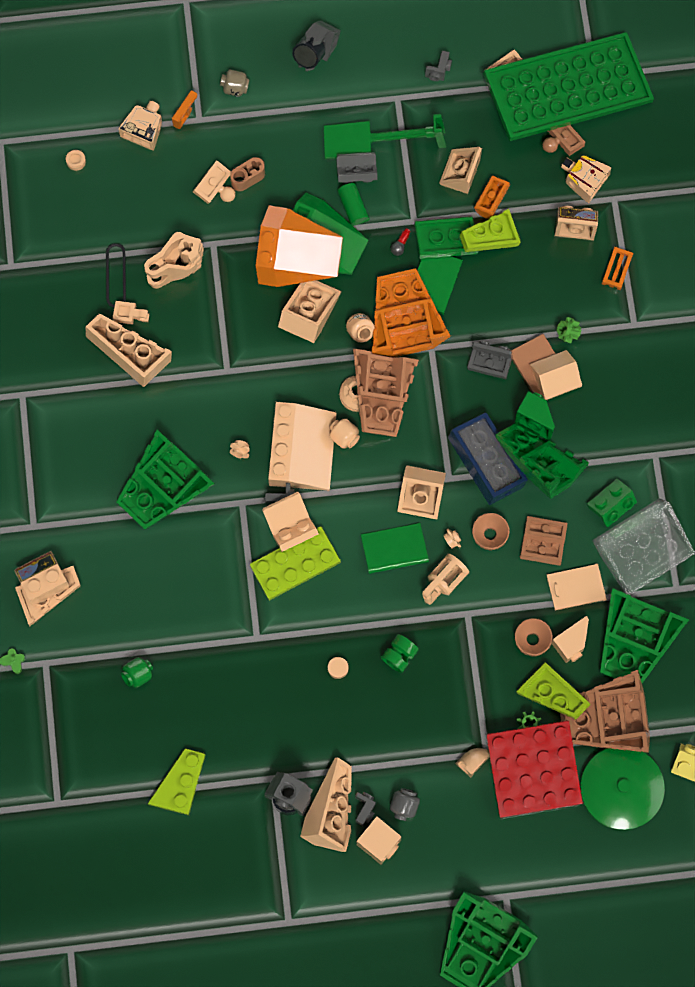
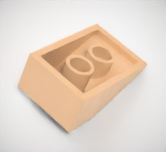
M317 280L300 283L283 308L278 327L314 343L330 316L341 291Z

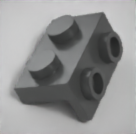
M374 152L338 154V182L348 184L354 181L372 182L373 180H378L376 154Z
M479 341V343L473 342L468 370L507 379L513 358L512 351H509V348L504 346H498V348L490 346L489 343Z

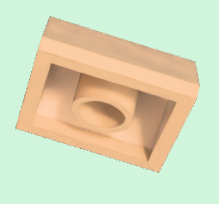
M480 147L452 149L439 184L468 194L480 162L482 149Z
M567 350L529 365L545 400L582 387L577 363Z

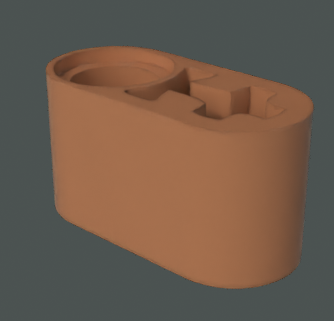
M251 158L233 169L230 174L232 188L236 191H244L261 181L265 176L264 162L260 158ZM238 177L244 178L241 182L235 181Z

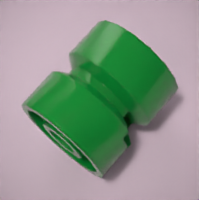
M397 634L391 643L392 648H387L381 659L395 671L403 673L409 664L408 659H413L419 648L406 637Z

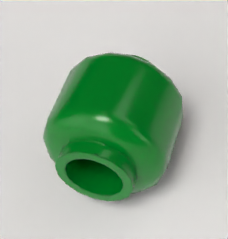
M136 657L123 666L121 676L127 686L138 688L151 680L153 667L148 660Z

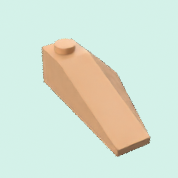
M340 758L334 759L305 817L300 837L316 846L346 852L351 834V825H348V813H351V805H348V793L351 792L352 766Z

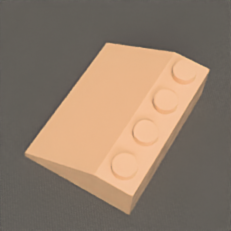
M276 402L269 486L286 487V483H290L291 488L330 491L334 441L330 438V426L336 421L335 412L296 403Z

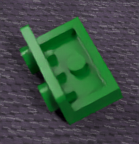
M615 479L589 501L587 505L591 511L602 519L604 525L609 527L625 512L630 510L637 501L633 491L620 480Z

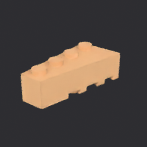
M101 314L97 315L86 326V337L143 387L171 362L172 351L157 346V343L140 337L138 333L123 328L122 325Z

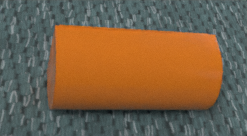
M492 176L474 207L476 213L490 219L510 187V183Z

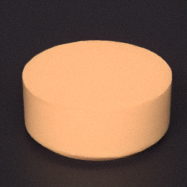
M79 150L70 151L66 156L67 166L74 171L81 170L86 164L85 155Z
M341 657L331 659L328 664L329 674L336 679L345 677L348 673L347 661Z

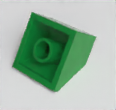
M528 391L517 411L514 424L517 422L539 434L541 438L551 441L555 425L547 401L539 393Z

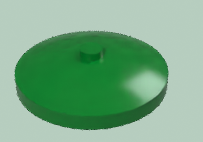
M607 748L596 754L585 767L581 777L580 791L586 810L598 823L614 830H632L643 826L656 815L663 802L665 786L658 765L646 753Z

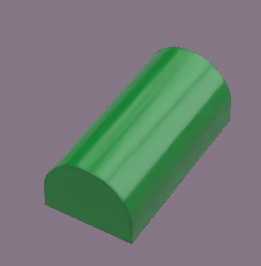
M348 183L338 189V195L349 223L352 226H356L370 221L356 184Z

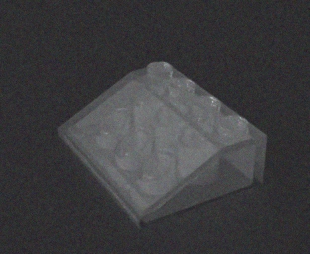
M660 498L592 540L601 558L623 591L628 595L695 554L670 503Z

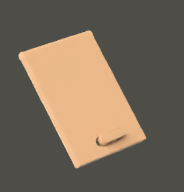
M598 564L546 575L555 611L607 600Z

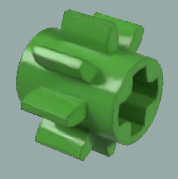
M569 317L566 318V321H560L557 326L558 338L568 343H571L572 339L578 340L581 334L580 322Z
M523 712V720L519 718L516 722L521 724L518 728H524L526 720L529 723L533 722V726H536L541 721V718L536 719L534 712L531 715Z

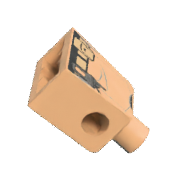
M149 101L146 109L138 105L135 106L119 127L120 137L154 151L162 126L161 115L157 114L160 106L154 101Z

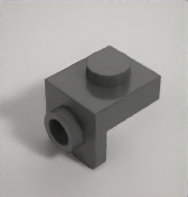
M442 51L438 68L426 66L425 77L432 81H444L446 71L450 72L452 60H449L450 52Z
M286 483V494L266 493V507L294 494L295 490L291 489L290 483Z
M357 792L355 798L365 805L358 815L356 823L363 827L365 823L369 824L375 813L372 811L376 802L373 801L374 797L368 793L363 792L360 794Z

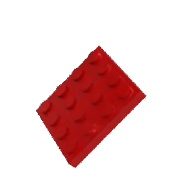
M568 720L486 734L500 818L583 804Z

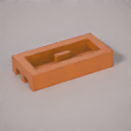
M614 247L602 285L607 284L611 288L616 287L617 290H621L633 256L632 252ZM619 253L620 257L612 280H608L616 254ZM624 255L628 256L620 281L617 283L615 281Z

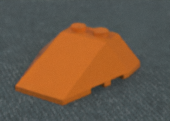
M269 205L260 228L256 259L258 284L281 287L338 277L343 237L295 213L289 208Z

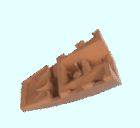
M353 349L362 432L396 437L403 416V404L408 399L407 390L409 384L413 382L414 375L412 373L414 367H417L419 360L405 357L392 358L371 354V351Z
M638 670L626 676L613 679V681L604 685L596 686L589 691L579 693L590 703V706L576 720L560 713L561 721H569L572 742L575 745L649 753L650 732L645 694Z

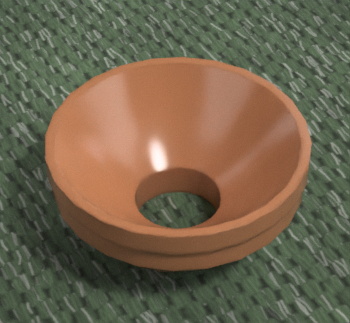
M487 513L481 515L475 521L472 535L476 544L481 548L495 550L502 547L508 540L509 526L502 516ZM487 529H492L496 532V537L488 540L485 538L484 532Z
M527 619L517 627L515 642L522 653L529 656H538L545 653L551 646L552 632L550 627L542 620ZM535 634L539 639L538 644H528L527 636Z

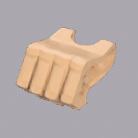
M182 232L174 233L163 249L146 261L144 267L148 284L155 289L161 288L171 281L183 279L199 270L202 265L204 252L201 240L185 235ZM179 257L184 266L175 265ZM156 264L153 269H149L151 265ZM161 276V280H160V281H158V282L152 281V278L155 279V278H158V277Z

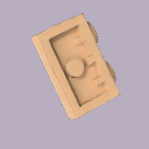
M299 492L262 509L274 540L282 552L319 534L309 518Z

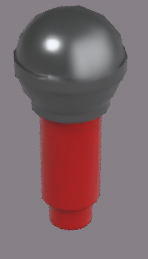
M406 228L398 241L392 244V254L396 256L403 254L404 244L410 235L409 229Z

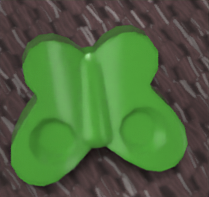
M9 649L8 655L0 658V664L2 666H11L15 674L21 673L22 662L25 661V656L17 654L14 649Z

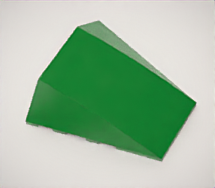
M517 422L500 431L495 436L518 468L550 499L569 488L589 464L584 459L580 462L573 458L574 454L568 450L564 453L555 448L556 444L550 440L547 442L540 440L539 434Z
M156 430L153 435L154 438L150 445L148 444L145 454L140 463L138 462L131 479L129 478L116 501L145 530L215 484L159 430Z
M612 588L600 673L616 679L638 670L641 682L643 683L689 619L652 606Z

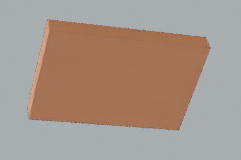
M544 334L512 350V361L531 393L536 392L540 395L542 393L529 365L555 355Z

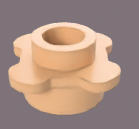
M236 440L234 443H231L230 447L232 449L230 454L237 458L249 457L248 452L250 448L246 442Z
M449 528L446 529L447 533L443 536L451 548L461 547L459 543L461 538L455 530L452 532Z

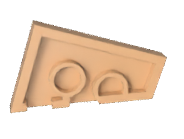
M74 566L61 570L69 588L34 606L29 601L22 585L15 587L29 626L81 586Z

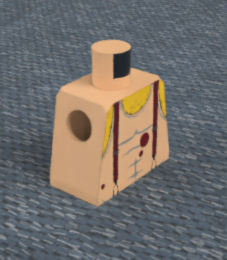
M581 156L577 163L566 158L561 166L562 169L569 172L566 184L587 203H590L609 177L611 167L587 156Z

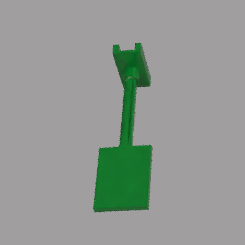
M433 115V126L423 129L371 133L370 121L325 125V159L337 158L338 154L371 153L372 142L421 137L436 138L439 148H447L444 138L446 129L442 115Z

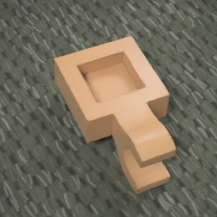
M116 301L113 321L125 324H133L134 319L148 322V310L136 309L135 303Z

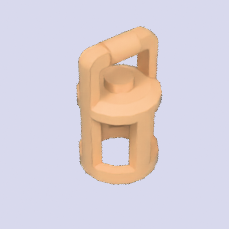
M447 554L441 563L428 575L430 584L422 593L425 603L431 605L441 593L450 595L457 585L469 574L467 567L455 556Z

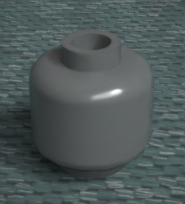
M405 788L394 792L390 810L395 813V818L406 821L407 817H415L420 803L416 792Z

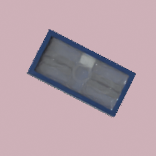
M484 413L452 429L448 439L487 503L491 505L522 489L528 479L495 436L499 432L488 414Z

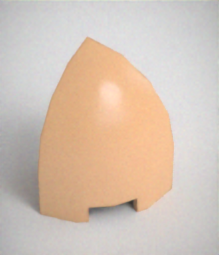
M483 748L469 750L455 764L471 778L487 761L489 751Z

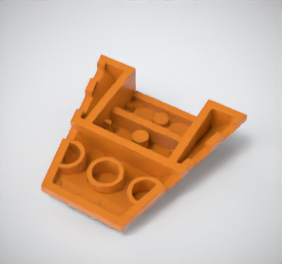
M416 268L377 277L372 354L399 357L434 349L451 337Z

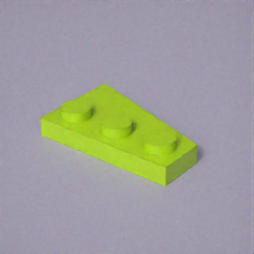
M509 209L497 216L490 217L489 220L483 223H478L462 231L460 234L465 252L516 247L521 243Z
M546 662L517 691L519 695L575 720L590 706V703Z
M185 749L148 805L189 815L206 755Z

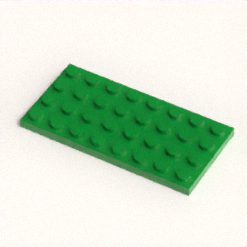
M627 32L486 69L483 72L509 141L652 103L654 100Z

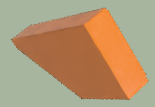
M190 91L172 117L175 128L181 129L192 111L191 105L198 96L196 92Z

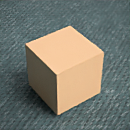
M376 817L357 840V846L381 865L386 858L390 859L398 849L401 836Z

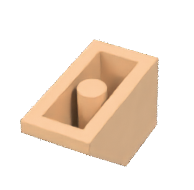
M587 616L555 637L551 643L565 663L570 660L575 662L582 656L581 652H583L589 621Z

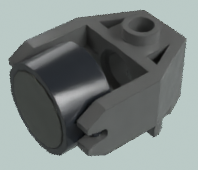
M321 20L315 22L293 48L292 55L298 66L306 68V71H310L322 59L328 61L331 53L337 46L341 30Z
M277 772L265 792V797L268 799L273 798V804L281 814L288 816L298 813L303 816L311 802L310 795L313 790L304 782L286 773Z

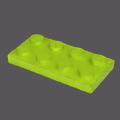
M322 527L317 528L318 535L283 552L279 548L249 564L269 601L341 563Z

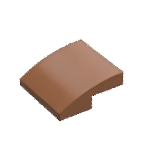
M527 516L520 559L560 566L567 523Z

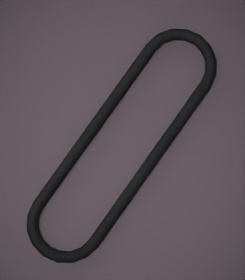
M117 243L111 244L106 250V301L112 308H115V305L109 301V250L115 246L120 247L123 252L122 302L126 301V252L124 247Z

